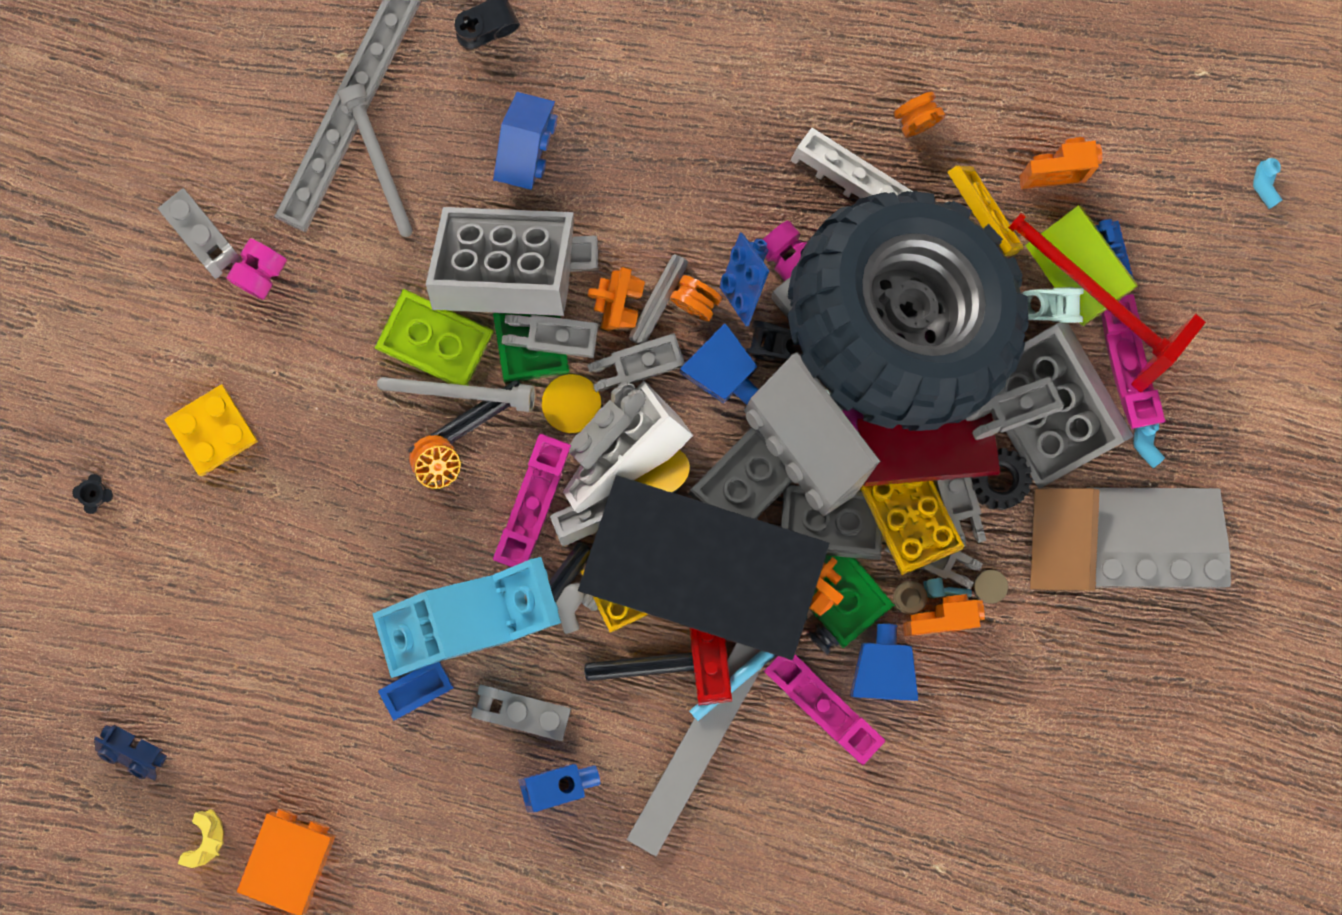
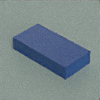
M437 662L411 672L378 690V693L393 721L449 692L454 689V686L441 662Z

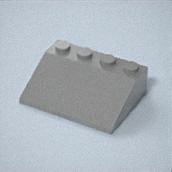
M443 207L426 280V288L432 310L564 316L569 288L574 223L573 212Z
M1062 322L1025 342L1024 352L1017 370L1010 375L1005 387L997 394L1000 395L1043 378L1051 377L1063 402L1064 407L1061 411L1006 431L1019 456L1027 460L1025 463L1027 467L1030 466L1032 471L1030 475L1038 489L1134 437L1070 325Z
M798 352L793 354L751 397L744 410L750 426L760 431L765 438L768 450L772 455L779 457L785 465L788 477L794 483L800 485L806 493L805 497L809 505L814 510H818L823 517L853 498L880 462L816 377H812Z
M1095 488L1100 490L1095 588L1223 589L1231 587L1230 548L1220 489Z

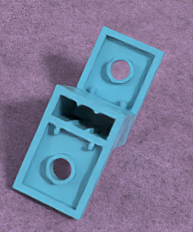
M541 557L530 559L491 576L428 590L372 613L391 678L443 660L503 645L561 623L558 607L554 601L548 581V573L544 568Z

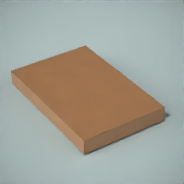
M1035 489L1030 589L1095 591L1099 489Z

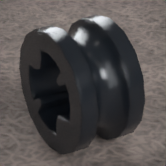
M818 622L815 625L816 630L814 632L809 631L806 635L828 656L831 653L830 648L832 646L837 647L840 643Z

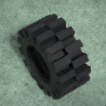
M1001 448L997 450L999 466L1008 469L1013 477V483L1009 490L1005 492L993 490L988 483V476L971 477L973 490H975L976 497L979 499L978 502L981 505L985 504L992 510H1005L1019 504L1031 490L1029 486L1033 478H1030L1031 468L1030 466L1027 467L1025 463L1027 460L1024 457H1019L1017 455L1018 452L1014 450L1008 451L1007 448Z

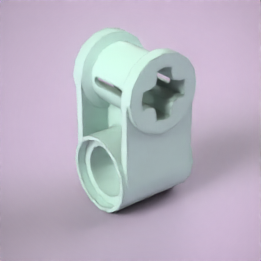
M1041 288L1021 293L1028 296V320H1050L1062 323L1083 322V316L1080 315V295L1084 293L1083 288ZM1033 296H1037L1041 301V308L1037 313L1033 311L1030 304Z

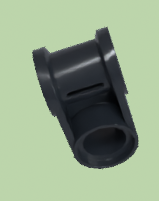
M486 0L482 4L458 14L454 26L458 43L465 49L472 50L512 34L520 27V23L508 0ZM471 27V29L475 30V32L470 33L467 29L465 30V28Z
M753 321V338L750 348L746 349L749 356L765 361L785 363L792 356L787 351L788 344L793 342L791 330L768 322ZM766 335L764 346L761 347L763 336Z

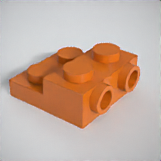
M1075 137L1065 140V144L1059 147L1054 156L1053 154L1034 156L1033 160H1030L1019 176L1021 189L1086 183L1097 170L1099 164L1102 163L1101 145L1096 144V140L1085 141L1084 137Z
M967 594L942 598L943 604L934 606L935 612L911 615V621L903 623L904 637L981 627L980 620H985L983 601H968Z

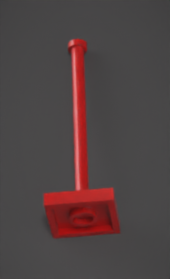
M1020 213L1008 228L1012 232L1016 230L1153 349L1151 351L1153 354L1152 358L1131 383L1141 393L1175 363L1206 322L1199 315L1195 314L1168 339L1166 337L1161 339L1025 221L1026 216Z

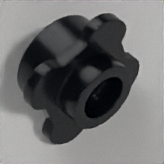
M91 474L88 480L83 481L79 486H75L72 491L73 497L84 505V511L88 514H95L99 506L113 499L112 490L105 488L102 484L101 476L97 474ZM91 491H95L96 495L94 497L90 496Z

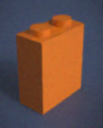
M278 809L277 813L270 812L266 814L237 893L295 915H304L308 910L336 835L328 833L330 827L324 824L310 821L309 825L296 821L298 815L284 809Z

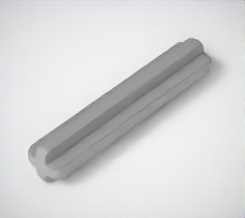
M676 254L672 255L640 314L635 328L632 329L629 339L637 345L645 343L649 339L670 296L686 270L688 261Z

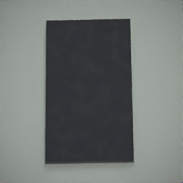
M616 475L578 592L793 661L830 543Z

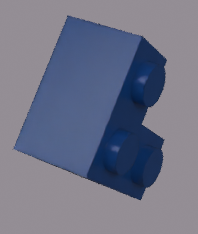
M516 92L501 124L494 181L532 190L536 178L542 179L546 167V159L541 158L542 150L547 151L551 134L554 135L558 121V115L553 114L555 101Z

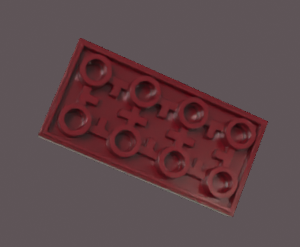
M991 412L974 421L964 419L959 423H946L938 429L922 431L902 429L901 424H897L894 428H885L863 421V418L857 419V432L880 461L864 482V486L999 475L1000 467L995 434L980 440H975L973 431L979 426L993 422Z

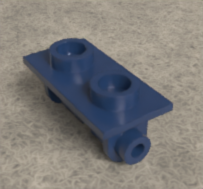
M106 725L100 734L103 740L95 736V751H97V755L102 760L110 764L118 762L128 767L127 771L139 779H145L146 777L154 781L157 779L155 765L162 767L167 758V755L162 753L163 749L143 739L140 740L135 749L131 748L130 746L135 740V735L116 725L112 727Z

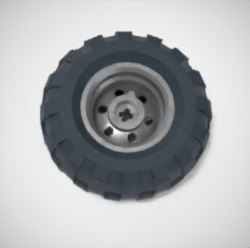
M905 191L901 192L898 196L895 192L879 193L859 198L851 207L846 206L838 209L823 222L801 250V257L792 270L788 288V299H791L790 306H792V309L788 312L792 340L794 345H800L804 354L801 360L812 377H816L831 392L830 396L844 411H849L852 408L864 415L863 421L885 428H894L897 424H901L902 429H908L909 431L934 430L946 423H959L976 413L1005 387L1007 379L1017 370L1025 347V342H1023L1024 332L1027 330L1029 323L1028 296L1020 292L1023 282L1021 277L1023 275L1015 257L1007 259L999 247L1003 240L1001 236L989 224L982 228L969 218L972 210L955 201H948L944 204L936 202L934 194Z

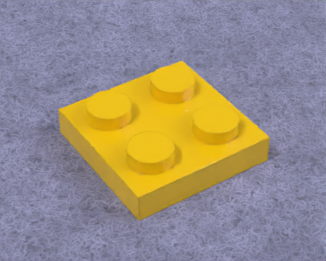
M222 384L164 419L197 474L201 477L258 442Z

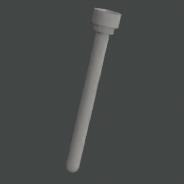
M360 83L346 87L338 92L343 106H347L348 111H352L401 236L409 237L413 231L364 107L367 104L365 100L367 94L364 86Z
M381 377L377 381V387L384 391L510 403V406L516 407L517 411L532 412L535 403V387L533 385L520 384L518 387H513L512 390L387 377Z

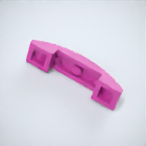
M1134 294L1126 295L1119 300L1123 306L1140 319ZM1105 310L1101 313L1107 351L1120 401L1131 429L1164 423L1165 417L1158 389L1154 390L1153 383L1141 393L1131 385L1132 381L1147 364L1141 338L1111 312Z
M539 433L506 528L503 530L494 554V561L513 567L530 560L557 490L571 448L570 444Z
M794 655L793 661L777 656L764 670L806 714L862 766L885 743L886 740L862 717H859L796 655Z

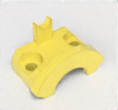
M213 809L206 812H195L192 822L202 831V844L196 851L189 850L183 852L178 864L194 868L205 865L214 857L220 856L218 852L224 844V829L221 819Z

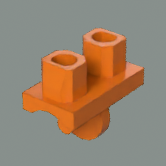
M622 267L620 271L614 270L610 280L600 278L598 289H588L587 296L596 300L594 311L603 313L600 329L610 331L617 328H635L638 311L625 308L626 296L634 299L641 298L645 281L632 276L631 269Z
M833 557L827 564L823 563L815 589L817 592L810 604V609L819 616L829 610L833 604L837 606L844 598V596L823 580L827 577L836 585L842 578L832 569L838 562Z

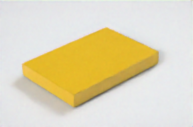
M956 165L947 173L982 228L989 224L1003 239L999 247L1005 256H1012L1023 250V244L1016 233L1008 228L1010 226L1009 222L974 167Z

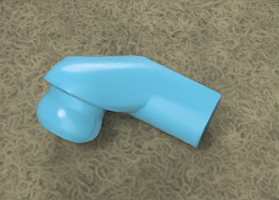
M1275 158L1261 161L1256 168L1253 180L1254 189L1268 209H1271L1283 200L1273 187L1276 174L1281 170V165Z
M1159 424L1135 428L1134 448L1152 469L1165 459L1163 454L1154 445L1155 434L1159 430Z

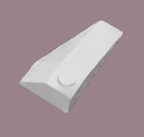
M645 381L635 389L641 391L646 396V401L643 407L640 408L641 410L632 419L633 421L590 469L580 465L563 490L564 495L577 513L609 496L616 475L631 480L639 478L669 460L693 436L679 415Z

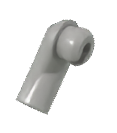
M579 583L566 586L556 602L564 634L580 629L575 611L583 601L585 593L578 592Z

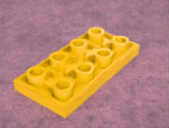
M933 481L864 486L863 484L860 488L901 575L963 550L964 544Z

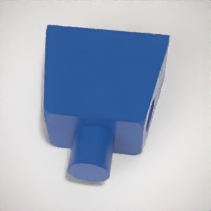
M725 323L680 368V374L723 404L735 394L747 405L751 397L759 390L749 380L757 369L756 364Z
M877 624L876 644H861L850 697L918 701L912 646L897 645L898 625Z
M570 764L518 779L526 811L531 813L584 798V789L601 785L596 765L578 770L576 764ZM566 778L569 787L567 790L561 791L559 789V780Z

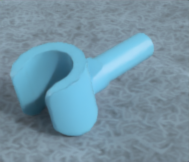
M942 578L923 582L928 598L967 594L968 597L972 596V589L944 588Z

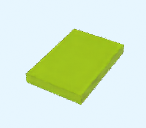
M1078 205L1041 233L1116 300L1119 301L1138 287L1082 206ZM1030 242L1025 245L1055 288H1082ZM1084 290V293L1080 295V315L1083 316V322L1079 323L1081 326H1085L1107 309Z
M403 289L375 349L446 383L468 386L494 331L453 311L432 310L429 300Z

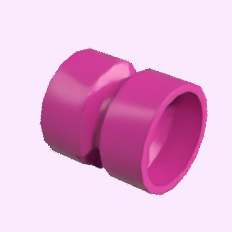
M789 220L777 226L762 239L767 242L768 254L765 257L766 261L775 262L774 270L784 282L791 277L792 270L801 257V250L807 244V242L799 240L800 233ZM791 248H794L796 253L785 260L782 256Z
M249 238L240 253L243 260L234 263L226 279L245 292L264 300L273 286L270 280L271 277L279 276L287 259L262 243Z

